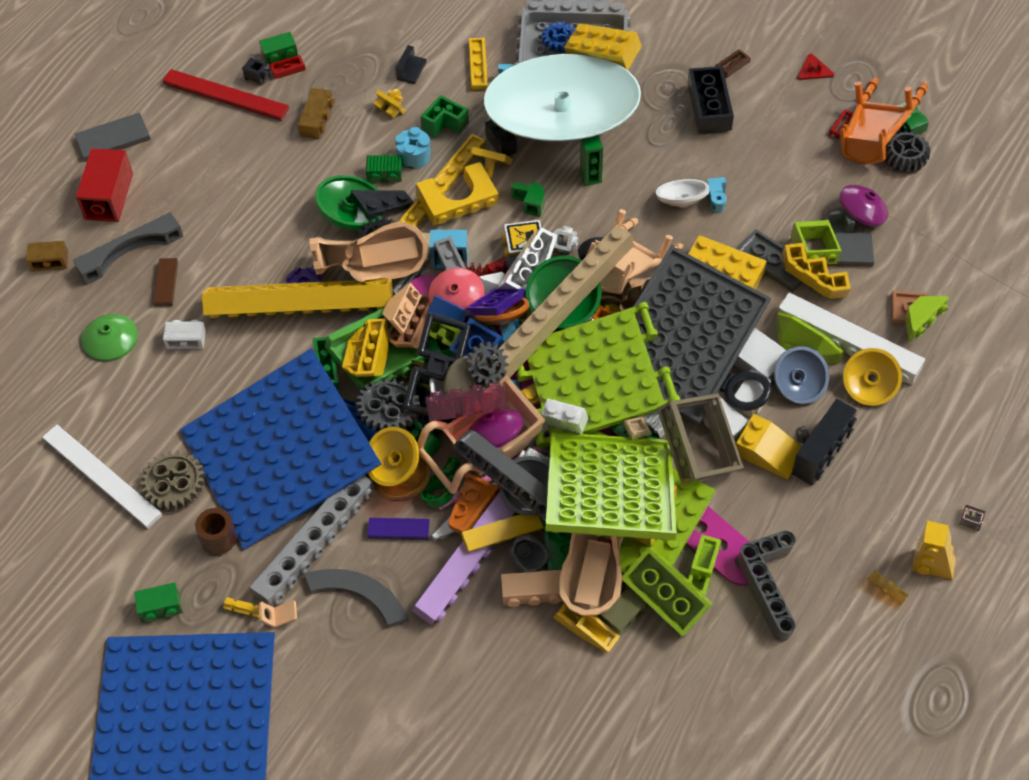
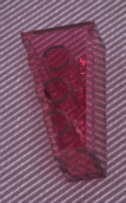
M500 381L489 383V387L481 388V385L469 386L467 391L455 388L450 389L448 394H442L441 391L431 392L430 396L426 397L429 422L456 418L457 416H471L477 413H491L498 409H501V411L509 409L505 384L501 385Z

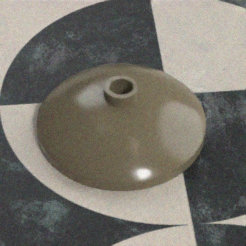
M468 356L461 357L453 362L447 370L444 380L447 400L453 408L464 414L467 413L465 410L467 406L474 403L495 385L491 384L490 380L488 385H484L482 380L479 383V387H476L477 377L470 378L472 371H466L470 367L469 364L465 363V361L470 360ZM478 356L475 358V363L479 360ZM485 361L480 366H489L490 363ZM477 370L481 375L485 376L484 372Z

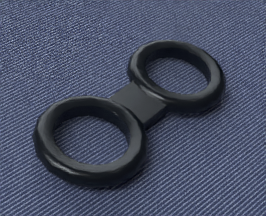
M745 371L736 375L729 373L719 389L720 392L726 394V399L730 405L744 411L756 410L764 406L772 393L771 383L767 377L754 371ZM744 380H755L763 386L764 390L758 399L752 402H743L734 396L735 386Z

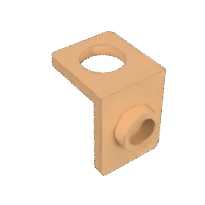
M294 600L277 607H272L264 602L259 603V620L270 627L277 628L297 619L296 601ZM265 609H266V610L268 611V613H269V616H270L269 620L265 617V614H264V610H265Z

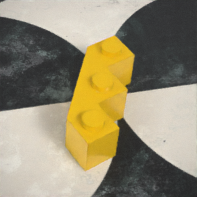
M804 243L785 245L782 256L785 270L827 299L848 296L851 287L847 272L829 274L826 258L807 259Z

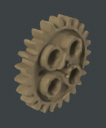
M177 450L175 455H172L171 451H169L168 456L161 453L160 459L153 457L155 462L147 463L149 469L143 468L145 475L140 476L142 480L140 482L141 491L146 500L150 501L153 506L157 504L159 509H162L165 505L167 511H169L171 506H174V509L177 510L180 504L185 508V502L192 504L191 498L198 499L197 492H203L202 486L205 485L204 478H206L203 466L200 465L198 459L195 460L193 455L188 457L187 452L180 455L179 450Z

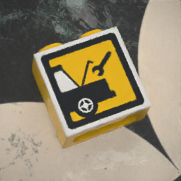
M540 220L504 224V233H501L502 243L506 244V247H504L505 258L519 255L531 235L541 228Z

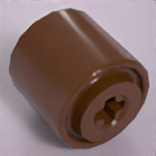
M210 508L197 517L195 529L205 551L210 554L220 555L225 554L234 547L237 534L227 511L221 508Z

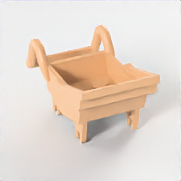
M507 375L474 403L465 408L467 413L449 424L441 421L429 422L421 431L417 441L419 454L451 494L457 492L466 472L476 471L479 478L486 474L469 462L462 465L456 471L451 483L423 449L428 435L433 429L443 430L450 438L452 447L456 450L455 442L469 430L473 422L480 416L496 409L515 410L520 413L523 419V427L513 440L497 448L510 459L514 456L518 457L522 450L526 451L532 438L542 430L545 419Z

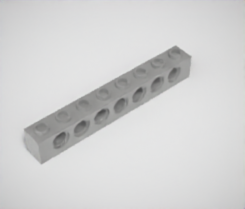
M363 476L329 497L250 586L252 595L259 601L272 607L279 604L283 600L284 594L296 585L297 579L309 570L311 563L322 555L324 548L335 540L336 534L348 525L349 519L360 511L362 504L373 496V481ZM328 522L332 523V524H330V525H328V526H325V525H324V524H326V523H328ZM314 537H319L317 540H311ZM301 552H306L304 555H298ZM287 567H293L291 570H285ZM280 582L278 585L272 586L273 583Z

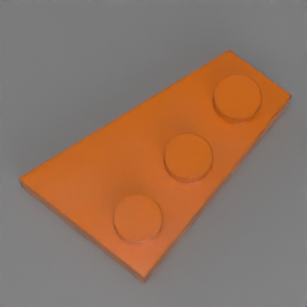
M466 472L463 487L461 486L458 502L454 505L448 522L449 529L459 534L472 529L500 492L499 487Z

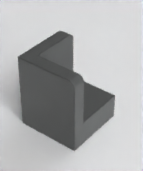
M845 210L829 213L828 220L834 234L853 233L855 220Z

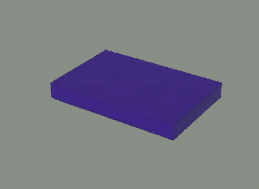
M493 289L464 309L465 315H499L525 297L526 290Z

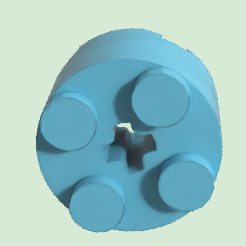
M412 127L396 136V153L401 155L403 167L408 168L409 166L413 167V169H419L429 163L431 157L430 138L424 131H421L418 127Z

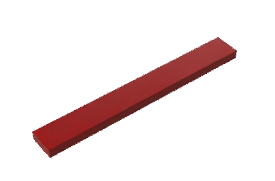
M170 69L163 79V84L280 121L283 120L289 111V105Z

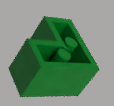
M440 95L420 116L421 129L434 137L445 126L460 133L469 123L468 108Z

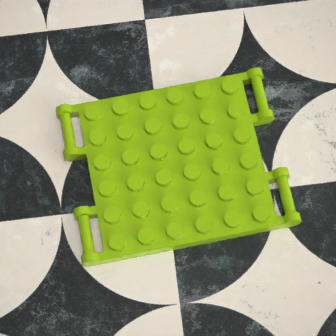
M642 302L635 307L551 333L528 358L531 370L525 371L522 364L516 374L519 382L530 379L534 380L542 407L536 410L542 415L547 399L585 408L588 421L582 434H589L624 423L625 420L658 412L657 407L670 401L681 400L680 396L676 394L670 376V368L663 367L659 371L654 372L645 343L658 338L657 330L654 329L648 313V304ZM641 314L647 331L645 334H641L636 315ZM657 380H664L669 399H663ZM547 425L550 437H544L541 430L536 435L537 448L551 446L552 432L572 433V431H565V429L561 430L557 426L550 427V425Z

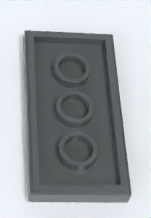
M140 112L75 133L85 161L88 160L91 148L120 150L151 140Z
M757 229L736 248L766 260L764 274L793 292L802 283V281L785 270L782 256L784 246Z

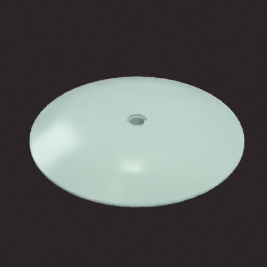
M558 54L530 59L503 71L488 86L484 96V106L491 120L512 134L542 141H570L602 134L625 122L637 109L641 98V91L636 78L624 67L612 61L588 55Z

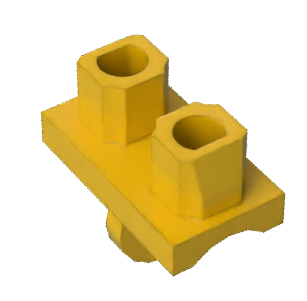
M379 89L376 91L377 99L373 104L377 109L382 111L388 105L389 107L385 112L393 119L399 113L403 115L406 112L400 103L403 101L400 90H389L387 94Z

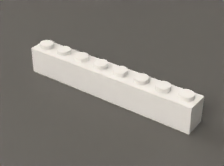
M788 293L778 308V313L793 315L825 334L835 343L837 348L842 349L843 352L851 357L858 351L867 348H878L889 352L895 357L901 367L902 382L913 385L923 368L925 358L791 293Z

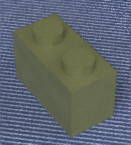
M628 587L625 591L621 590L620 598L607 612L601 614V620L619 634L620 639L647 611L648 604L632 588Z

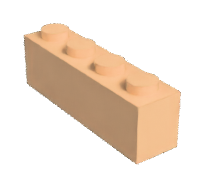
M561 570L501 574L503 606L517 607L520 604L539 605L543 602L551 604L560 603L562 601L559 585ZM581 572L574 582L573 592H577Z

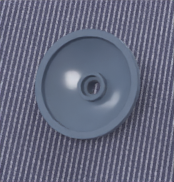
M804 346L790 348L782 353L776 361L774 367L775 385L780 394L793 403L807 404L814 402L827 389L829 383L827 363L814 349ZM795 373L798 375V380L794 377Z

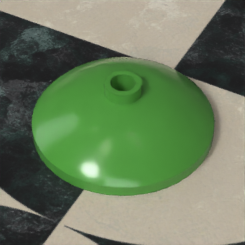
M106 314L95 318L85 327L81 336V344L89 357L103 362L114 361L126 356L134 348L138 339V332L135 324L128 317L120 314Z

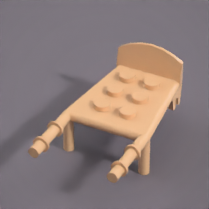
M620 209L613 228L619 225L626 231L634 229L636 224H638V219H628L625 224H622L626 211ZM666 235L659 255L633 241L634 246L600 281L601 289L609 293H622L628 279L660 264L670 247L673 237ZM596 240L595 243H591L587 255L599 244L600 241ZM682 243L672 245L679 250H682L684 247Z

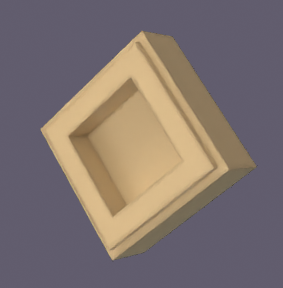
M643 416L624 421V427L631 440L650 435L651 430Z

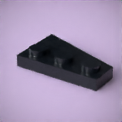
M351 190L350 192L351 198L367 219L408 209L414 203L405 190Z

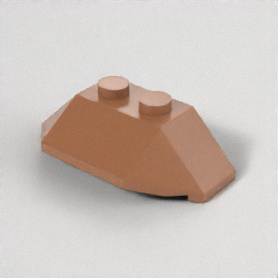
M421 294L419 303L403 334H400L392 325L390 326L388 341L395 347L418 349L426 315L430 308L427 294Z

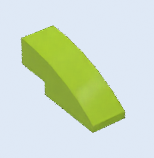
M701 535L688 580L706 596L722 540Z

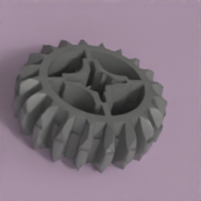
M906 130L903 133L898 131L885 146L886 159L884 161L888 163V166H893V170L899 169L900 172L902 170H905L907 173L910 170L912 172L921 170L930 158L931 147H929V142L925 141V137L913 134V131L911 133H907Z

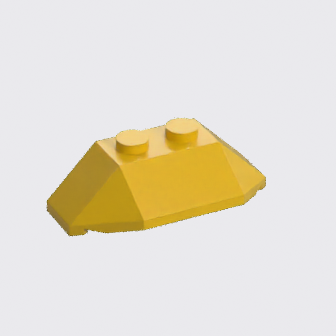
M386 318L367 320L364 326L358 329L348 340L342 365L344 371L355 377L383 375L389 350Z

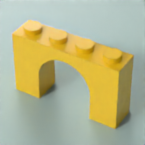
M481 162L464 167L463 178L471 190V195L462 200H451L443 196L433 178L416 183L415 194L433 226L444 224L452 219H459L466 214L476 213L481 209L490 208L497 204L498 192Z

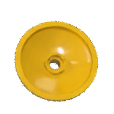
M867 348L858 351L847 361L843 371V383L846 391L855 401L868 406H877L890 401L898 393L902 383V370L898 361L889 352L878 348ZM870 374L875 376L874 381L868 380Z
M388 427L377 432L369 444L382 465L368 474L373 481L387 487L398 486L406 482L417 467L419 460L417 442L412 434L399 427Z

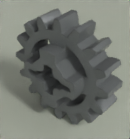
M487 342L485 346L483 343H479V349L476 346L472 347L474 353L469 352L467 356L470 357V360L465 361L466 364L470 365L466 371H472L470 378L477 377L476 383H480L483 380L484 385H488L489 380L491 384H495L496 379L502 380L503 378L500 374H506L507 371L504 367L509 366V363L504 362L508 358L507 355H502L504 349L498 350V344H494L491 347L490 342ZM489 351L493 352L496 355V357L491 355ZM478 355L479 360L477 363H475V358ZM485 361H494L489 366H480ZM499 363V368L496 372L495 367ZM477 370L484 372L485 376L481 375Z

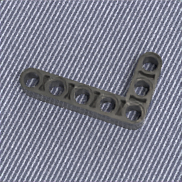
M787 530L744 544L737 556V562L774 637L779 641L788 640L795 630L796 624L766 562L786 556L791 552L796 538L792 532ZM781 541H785L788 545L782 544ZM762 547H766L770 551H765ZM744 554H749L752 558H748ZM753 571L760 573L761 576L755 575ZM762 589L769 591L770 594H765ZM774 607V608H776L779 612H774V611H772L771 608ZM780 626H785L788 631L782 630Z

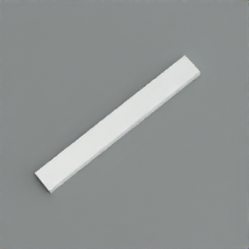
M59 425L53 427L43 436L46 443L144 527L149 529L162 517V513Z

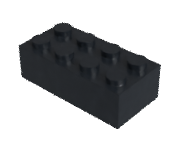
M723 66L690 68L687 84L698 133L732 130L734 114Z
M836 398L796 454L791 474L811 486L816 480L820 481L825 473L824 468L832 464L835 452L839 453L845 444L843 442L845 438L849 439L854 431L853 427L857 422V418H855L857 409Z

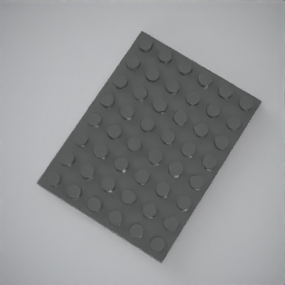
M671 245L634 305L635 307L642 302L648 304L650 319L658 333V338L645 343L654 372L659 371L663 367L670 368V376L676 394L680 396L681 400L717 394L770 303L771 297ZM641 314L636 315L641 334H645L647 331ZM657 380L663 399H669L664 380ZM703 406L679 410L680 415L698 425L706 414Z

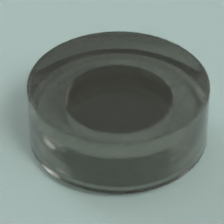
M805 426L796 429L798 443L803 446L810 436Z

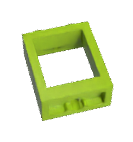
M829 220L794 222L790 234L794 244L804 243L807 259L825 257L827 264H837L842 250ZM823 239L827 250L809 251L804 240Z

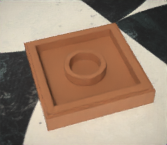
M892 291L891 324L906 325L905 316L908 308L920 296H930V294Z

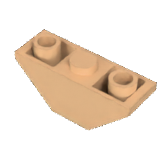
M408 283L387 302L382 314L400 334L405 332L419 303L421 294L411 283Z

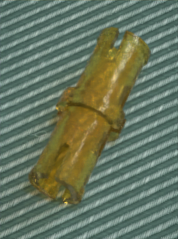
M876 570L867 579L868 582L880 589L882 594H887L900 605L909 596L908 593L896 586L894 581H889Z

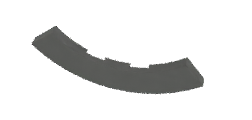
M323 569L305 573L311 594L322 591H349L374 604L384 617L388 628L408 621L405 610L395 595L383 584L367 575L343 569Z

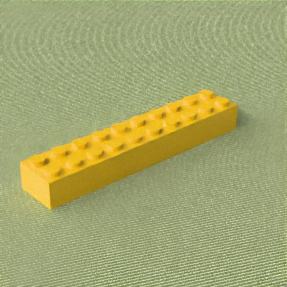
M392 278L366 280L364 282L349 280L208 287L202 292L203 314L209 315V318H218L221 314H228V317H237L242 313H246V316H256L258 313L265 312V315H275L276 312H284V314H294L295 311L313 313V310H321V312L327 313L332 312V309H340L341 312L351 311V308L366 311L369 310V307H377V310H380L393 297Z

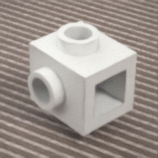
M562 226V228H558L553 232V234L557 235L554 245L557 251L568 253L574 247H577L579 237H576L577 232L573 231L572 227ZM565 236L569 237L568 242L564 240Z

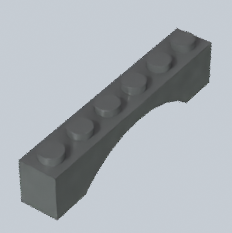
M169 212L73 259V262L83 281L88 285L102 278L112 263L127 252L147 245H168L182 238L183 233L179 223L172 213Z

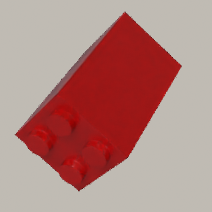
M91 148L76 194L84 220L119 222L133 176L126 150Z

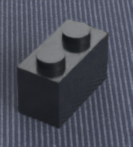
M492 120L485 122L486 138L497 153L507 156L517 153V138L514 134L499 127Z

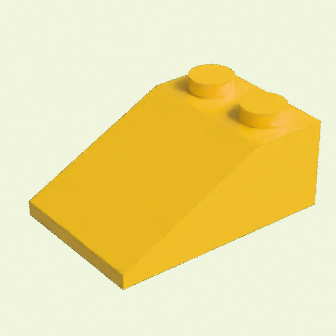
M756 414L752 415L736 443L740 458L786 480L789 479L792 473L796 454L802 447L771 421Z

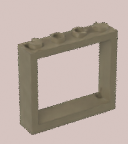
M719 393L670 401L657 407L681 484L731 474L744 468ZM699 406L704 407L724 468L699 473L679 410Z

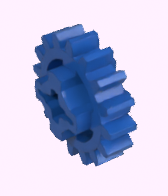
M557 21L555 25L550 23L549 27L545 26V31H542L544 47L549 46V51L555 49L556 53L558 50L564 53V47L575 31V27H571L570 23L565 25L564 22L559 24Z

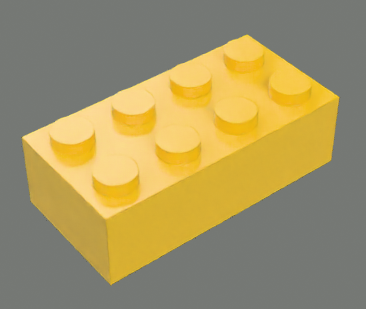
M579 23L564 48L567 54L588 55L606 59L628 70L642 45L637 32Z
M700 235L688 253L692 257L755 290L765 273L766 260Z

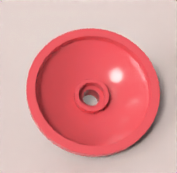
M452 268L443 271L433 280L429 288L428 297L430 305L434 296L437 295L465 309L484 296L485 290L481 279L474 272L465 268ZM453 287H458L457 290H452Z

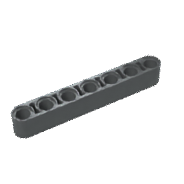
M473 430L467 431L455 442V449L460 455L546 521L548 488Z

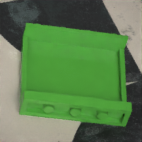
M384 308L327 336L325 348L341 367L348 340L358 329L364 326L367 320L385 318L382 314ZM387 320V327H388V330H389L391 324H390L389 321ZM389 342L383 375L355 377L348 372L346 373L357 387L364 391V386L370 387L371 381L378 384V379L385 382V379L388 378L389 382H392L394 379L397 380L400 377L408 376L412 360L426 364L427 358L419 356L417 349L399 348Z

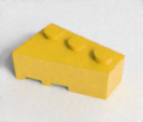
M927 520L915 548L912 571L922 575L929 574L953 580L956 557L953 554L954 548L951 545L949 525Z

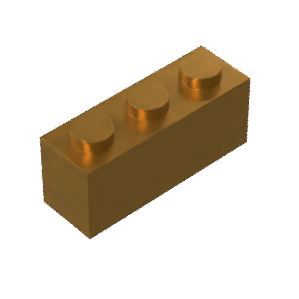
M311 88L298 123L301 137L320 139L321 134L325 132V123L329 120L330 110L335 104L331 90Z

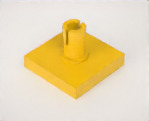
M472 147L471 154L486 160L484 169L489 178L493 177L495 163L510 166L513 159L505 154Z

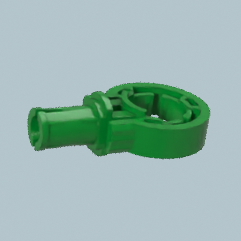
M449 457L445 466L441 469L451 483L454 478V472L460 464V461L455 457ZM436 474L426 480L420 489L422 500L431 508L447 504L454 496ZM444 488L442 496L440 494L431 496V492L435 489Z

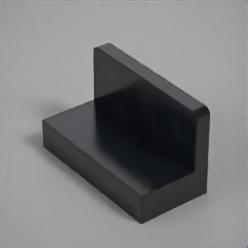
M407 45L395 67L396 79L412 84L417 82L427 63V59L415 56L414 46Z

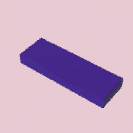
M369 517L368 539L429 540L430 520Z

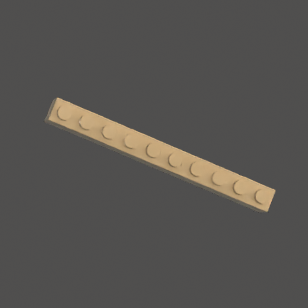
M616 225L498 349H504L502 355L508 356L504 362L509 363V366L504 367L507 373L500 374L502 377L507 375L510 378L634 246L631 233ZM499 363L495 367L496 372L498 371Z

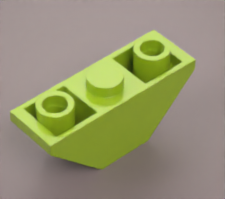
M920 296L908 308L905 321L909 341L913 342L917 337L920 338L925 333L928 326L931 327L936 322L937 317L947 311L949 307L947 306L948 296Z

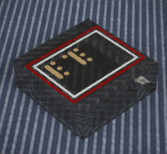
M965 505L959 524L979 531L986 511Z

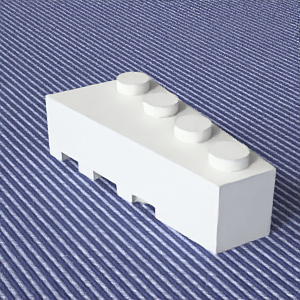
M540 228L532 234L496 289L526 290L528 279L534 269L545 260L550 259L557 235L544 228Z

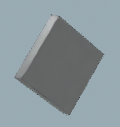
M835 233L842 250L836 265H874L872 233Z

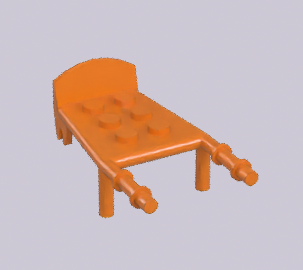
M874 77L872 81H869L867 89L863 92L862 83L856 82V108L849 124H843V128L840 129L842 156L862 164H875L886 159L885 146L913 113L916 106L921 103V97L927 92V83L923 82L921 86L917 87L916 94L913 97L912 88L906 87L904 89L906 106L866 102L871 98L873 90L877 89L878 78Z

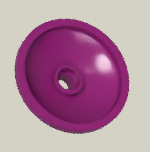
M848 185L841 190L839 194L840 203L844 210L855 220L868 226H881L888 219V210L885 202L873 190L861 185Z
M496 409L480 416L473 422L469 430L477 432L493 446L499 448L509 443L519 434L523 427V419L520 413L515 410Z

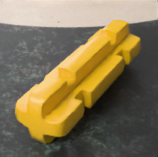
M229 597L224 600V609L230 611L234 609V612L248 616L252 614V617L259 618V605L253 606L254 604L240 600L236 602L235 599Z

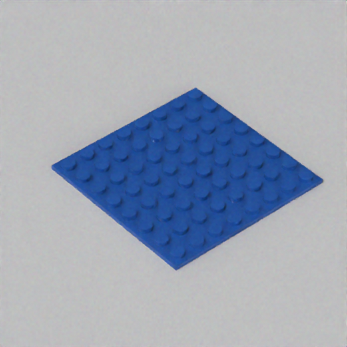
M312 348L180 429L195 460L198 459L200 465L203 466L206 480L220 507L230 515L236 530L237 539L244 550L382 465Z
M275 632L107 637L90 780H266Z

